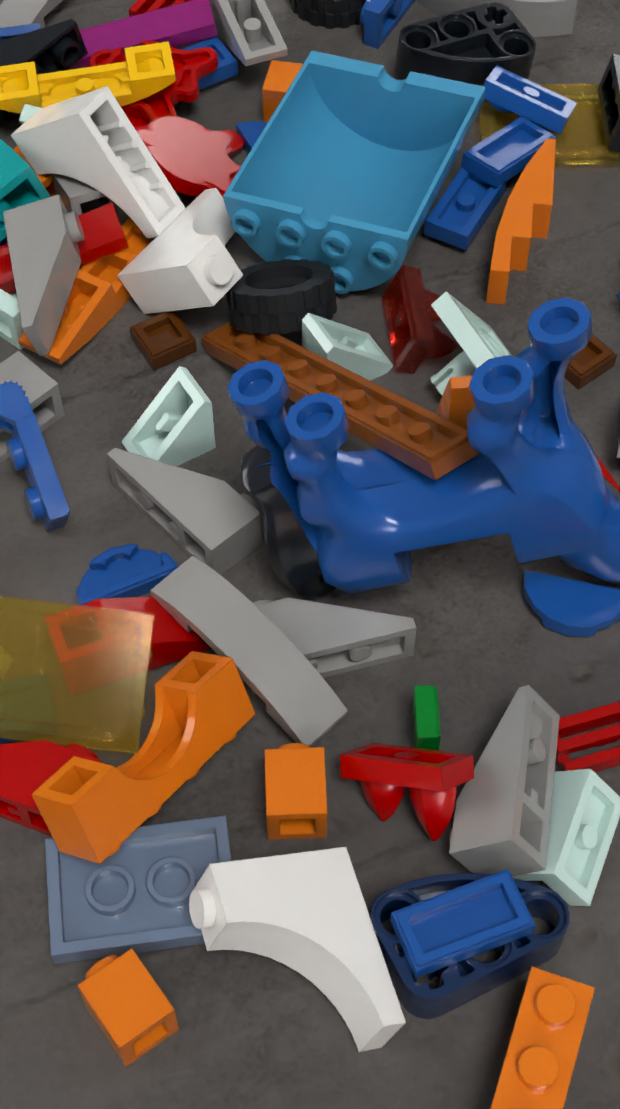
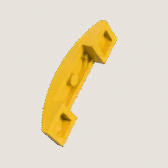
M169 41L124 48L125 62L37 75L34 61L0 66V109L21 114L24 104L44 108L108 86L121 107L142 100L176 81Z

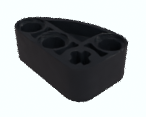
M497 2L484 3L403 27L399 35L394 71L400 80L406 79L410 71L483 86L485 80L497 65L529 80L536 42L508 6Z

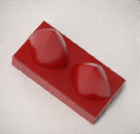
M371 743L340 754L341 778L360 780L367 803L382 822L387 821L394 814L402 800L405 787H409L411 801L417 818L432 841L439 839L450 822L455 808L457 786L474 779V757L470 754L381 743Z

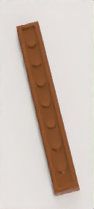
M229 321L203 335L204 337L201 338L207 354L236 370L241 369L247 363L262 360L280 365L290 390L288 399L295 403L304 396L322 392L339 397L350 424L349 433L435 481L480 454L470 447L467 429L278 334L246 333L244 330L239 331L235 329V326L231 325Z

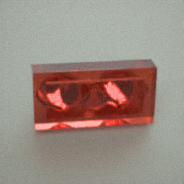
M406 265L401 266L384 293L382 300L396 371L414 374L424 359L446 356L456 348L457 344L445 332L431 323L441 320L431 306L440 295L424 288L420 268Z

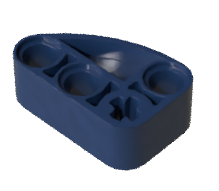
M444 874L404 883L385 891L376 898L372 905L371 922L395 992L401 1004L410 1014L418 1018L433 1019L530 971L531 967L536 968L553 958L561 947L569 925V910L566 902L559 894L548 888L513 878L531 917L541 918L551 926L552 932L545 935L533 933L494 948L499 956L496 961L484 963L470 957L427 974L429 981L435 977L440 979L439 988L430 989L427 981L420 986L417 984V978L415 979L397 935L387 932L382 924L391 919V912L492 874Z

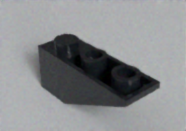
M73 19L0 41V66L34 61L37 75L68 70L88 54L77 22ZM0 109V122L9 117L13 112Z

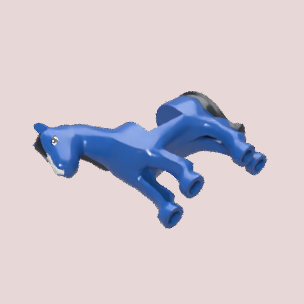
M566 297L546 301L531 313L527 326L531 343L529 347L516 357L506 355L488 359L474 370L469 388L475 407L467 414V434L470 447L480 454L436 481L378 448L346 452L338 450L347 440L350 426L346 411L339 397L325 392L307 395L292 405L287 414L284 404L290 395V390L280 365L262 360L247 363L235 372L227 389L234 406L242 414L244 432L257 444L242 455L240 477L242 485L263 503L265 512L264 536L273 572L277 578L294 592L310 598L324 596L336 588L348 594H355L387 586L410 583L412 576L411 550L509 533L519 563L556 556L565 565L577 569L588 576L597 577L607 583H620V493L602 475L594 449L585 434L573 421L564 388V375L569 362L587 346L592 336L591 313L585 304Z

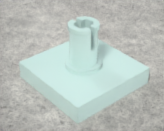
M447 291L431 304L463 349L459 355L436 375L434 374L430 377L431 382L442 396L450 378L473 375L474 370L488 359L511 355L493 329Z

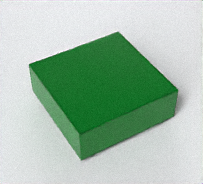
M435 685L414 686L412 703L414 748L439 751L441 731L438 689H435Z

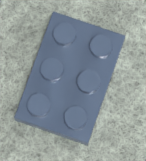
M226 815L140 826L122 843L116 853L107 857L101 864L59 851L53 838L45 839L50 947L54 964L104 958L110 955L119 956L131 948L135 953L205 944L201 929H197L191 920L189 898L209 864L231 861Z

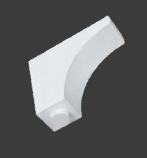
M108 86L41 108L11 134V137L37 175H64L95 188L117 204L135 222L147 239L160 236L186 209Z
M217 188L204 190L160 236L156 237L117 275L143 314L214 306L243 276L225 247L236 231L231 226V219L225 207L224 199Z
M346 847L209 864L189 898L191 920L197 929H201L207 951L239 950L269 957L297 971L322 991L336 1007L346 1022L359 1052L382 1048L406 1023Z

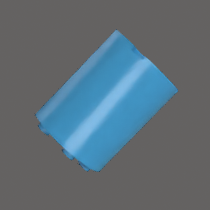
M311 50L223 195L232 228L266 262L280 261L282 259H308L309 261L322 262L324 265L328 264L331 266V270L333 269L335 293L345 294L349 291L366 290L386 282L399 270L479 114L485 98L486 87L410 71L406 79L397 80L387 74L383 65Z

